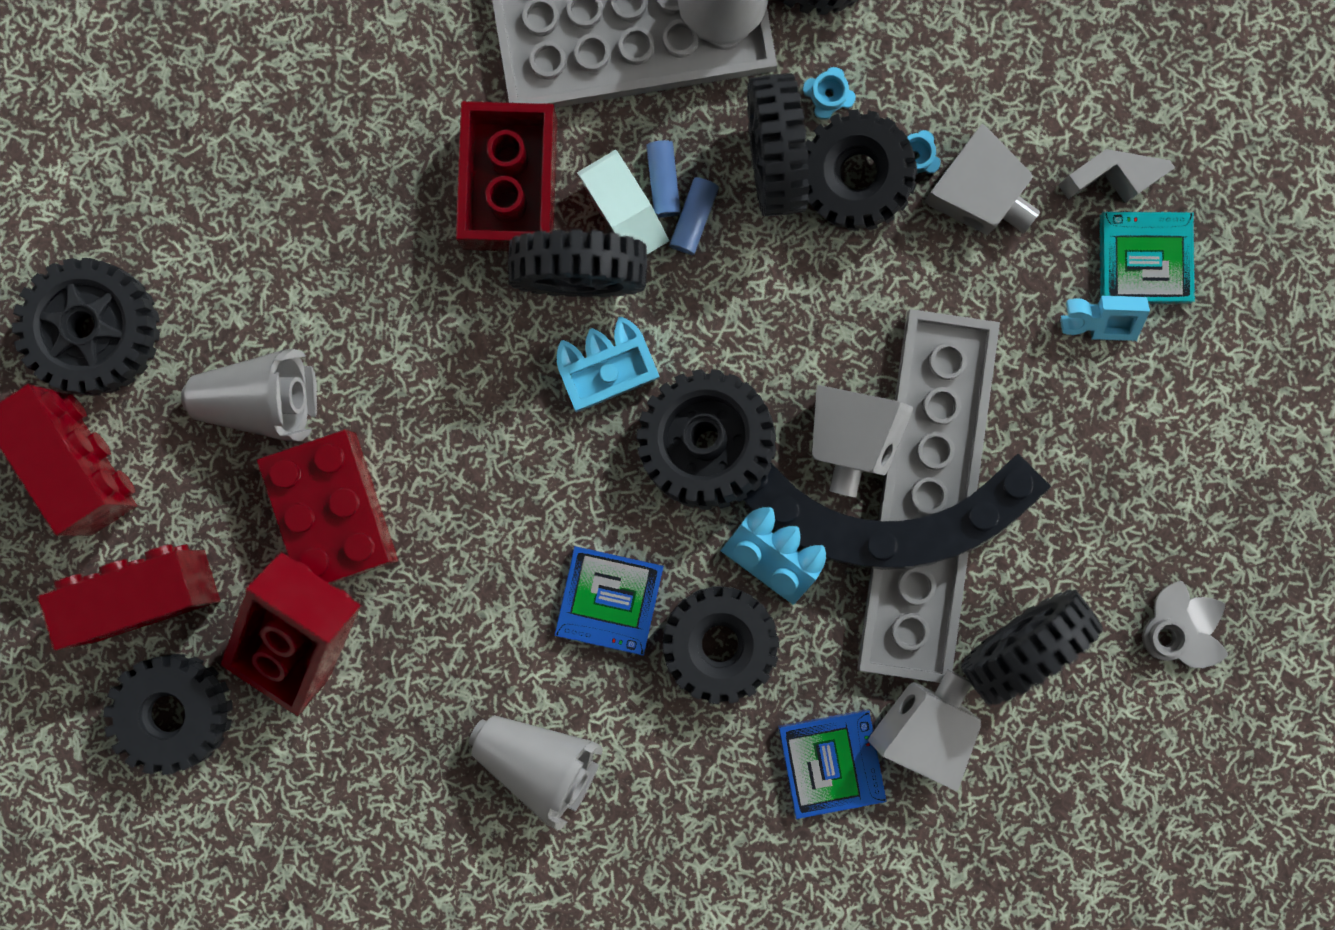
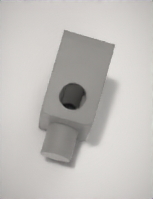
M983 124L976 130L923 201L928 206L986 235L996 228L1002 219L1020 232L1025 233L1040 213L1038 209L1020 197V194L1032 180V173Z
M822 385L817 386L812 457L814 460L835 464L829 489L830 492L856 497L862 471L885 476L912 415V406L900 401Z
M947 669L936 692L915 682L909 684L872 732L868 741L883 757L957 791L981 727V719L961 705L972 684L965 677Z

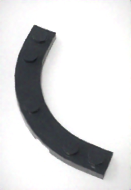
M1018 453L983 486L954 506L916 519L875 521L847 516L817 503L798 490L770 463L771 470L767 477L763 476L760 480L761 485L756 491L751 489L746 494L747 498L743 501L752 511L758 508L771 507L775 515L774 531L788 526H797L801 538L799 546L806 548L822 545L825 547L826 558L833 562L859 568L893 570L933 565L936 562L954 558L980 547L1014 523L1052 486Z

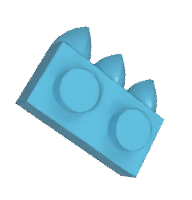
M619 317L614 330L616 346H613L610 340L601 332L593 328L589 329L585 346L586 358L571 343L565 340L560 341L556 362L576 413L660 379L642 333L628 319Z
M763 507L753 510L731 535L721 549V552L794 605L816 581L826 561L825 547L814 545L798 552L797 549L801 538L797 526L784 527L773 533L772 530L775 523L773 509L771 507Z

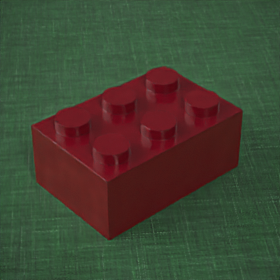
M461 101L456 240L463 250L509 251L510 240L515 236H521L524 233L534 234L535 231L551 233V230H554L557 116L554 104Z
M27 384L0 402V449L56 536H93L138 506L131 496L135 493V487L121 470L115 471L107 459L111 455L108 444L98 433L93 432L91 434L82 420L87 416V413L76 397L72 394L66 395V393Z
M345 429L257 459L288 557L305 564L312 573L330 585L399 561L356 433Z
M169 544L144 552L146 560L143 558L128 562V559H123L98 567L100 573L84 577L82 574H77L54 581L55 590L38 595L54 651L90 645L221 602L205 550H190L188 544L173 547V544Z
M281 552L246 588L221 666L298 717L330 678L361 605L354 601L344 590L333 587L312 573L305 564L294 561Z

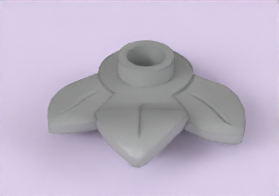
M1177 581L1166 586L1155 599L1154 617L1147 622L1143 629L1142 641L1145 649L1151 656L1165 661L1179 659L1191 668H1206L1220 663L1228 656V653L1223 645L1210 635L1214 632L1225 610L1224 602L1208 597H1194L1190 599L1189 592L1183 581ZM1163 629H1168L1172 634V640L1166 646H1162L1158 640V635Z

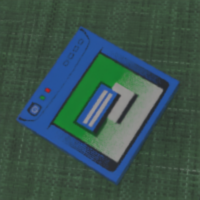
M575 546L554 636L644 656L664 566Z
M868 709L778 726L796 819L887 802L877 750L868 741L873 732Z

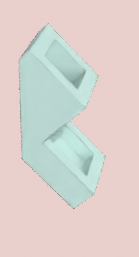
M616 149L577 172L594 206L607 221L612 233L620 234V237L630 236L634 237V240L639 239L647 245V254L669 242L652 205Z

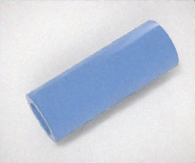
M667 140L651 142L646 147L653 209L658 218L678 216L681 214L673 142Z
M695 177L693 179L669 244L671 248L689 255L695 254L718 192V185L703 178Z

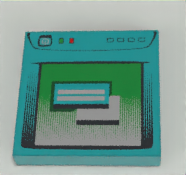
M1194 212L1101 213L1100 298L1101 296L1147 297L1148 304H1190L1195 302Z

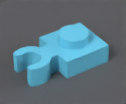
M1101 296L1098 304H1090L1084 299H1069L1066 302L1068 315L1061 316L1060 318L1062 333L1077 335L1089 330L1092 339L1137 341L1150 312L1147 297Z

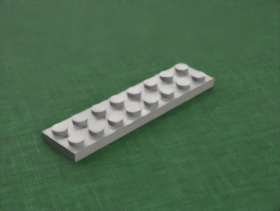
M913 309L907 311L895 401L912 406L913 411L888 472L884 476L878 521H903L935 514L956 505L977 490L1000 322ZM969 552L929 566L893 570L871 569L857 670L938 683L943 679L947 669L953 671Z

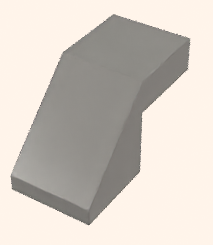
M1106 149L1067 176L1058 186L1065 196L1070 199L1105 175L1126 203L1175 167L1170 160Z

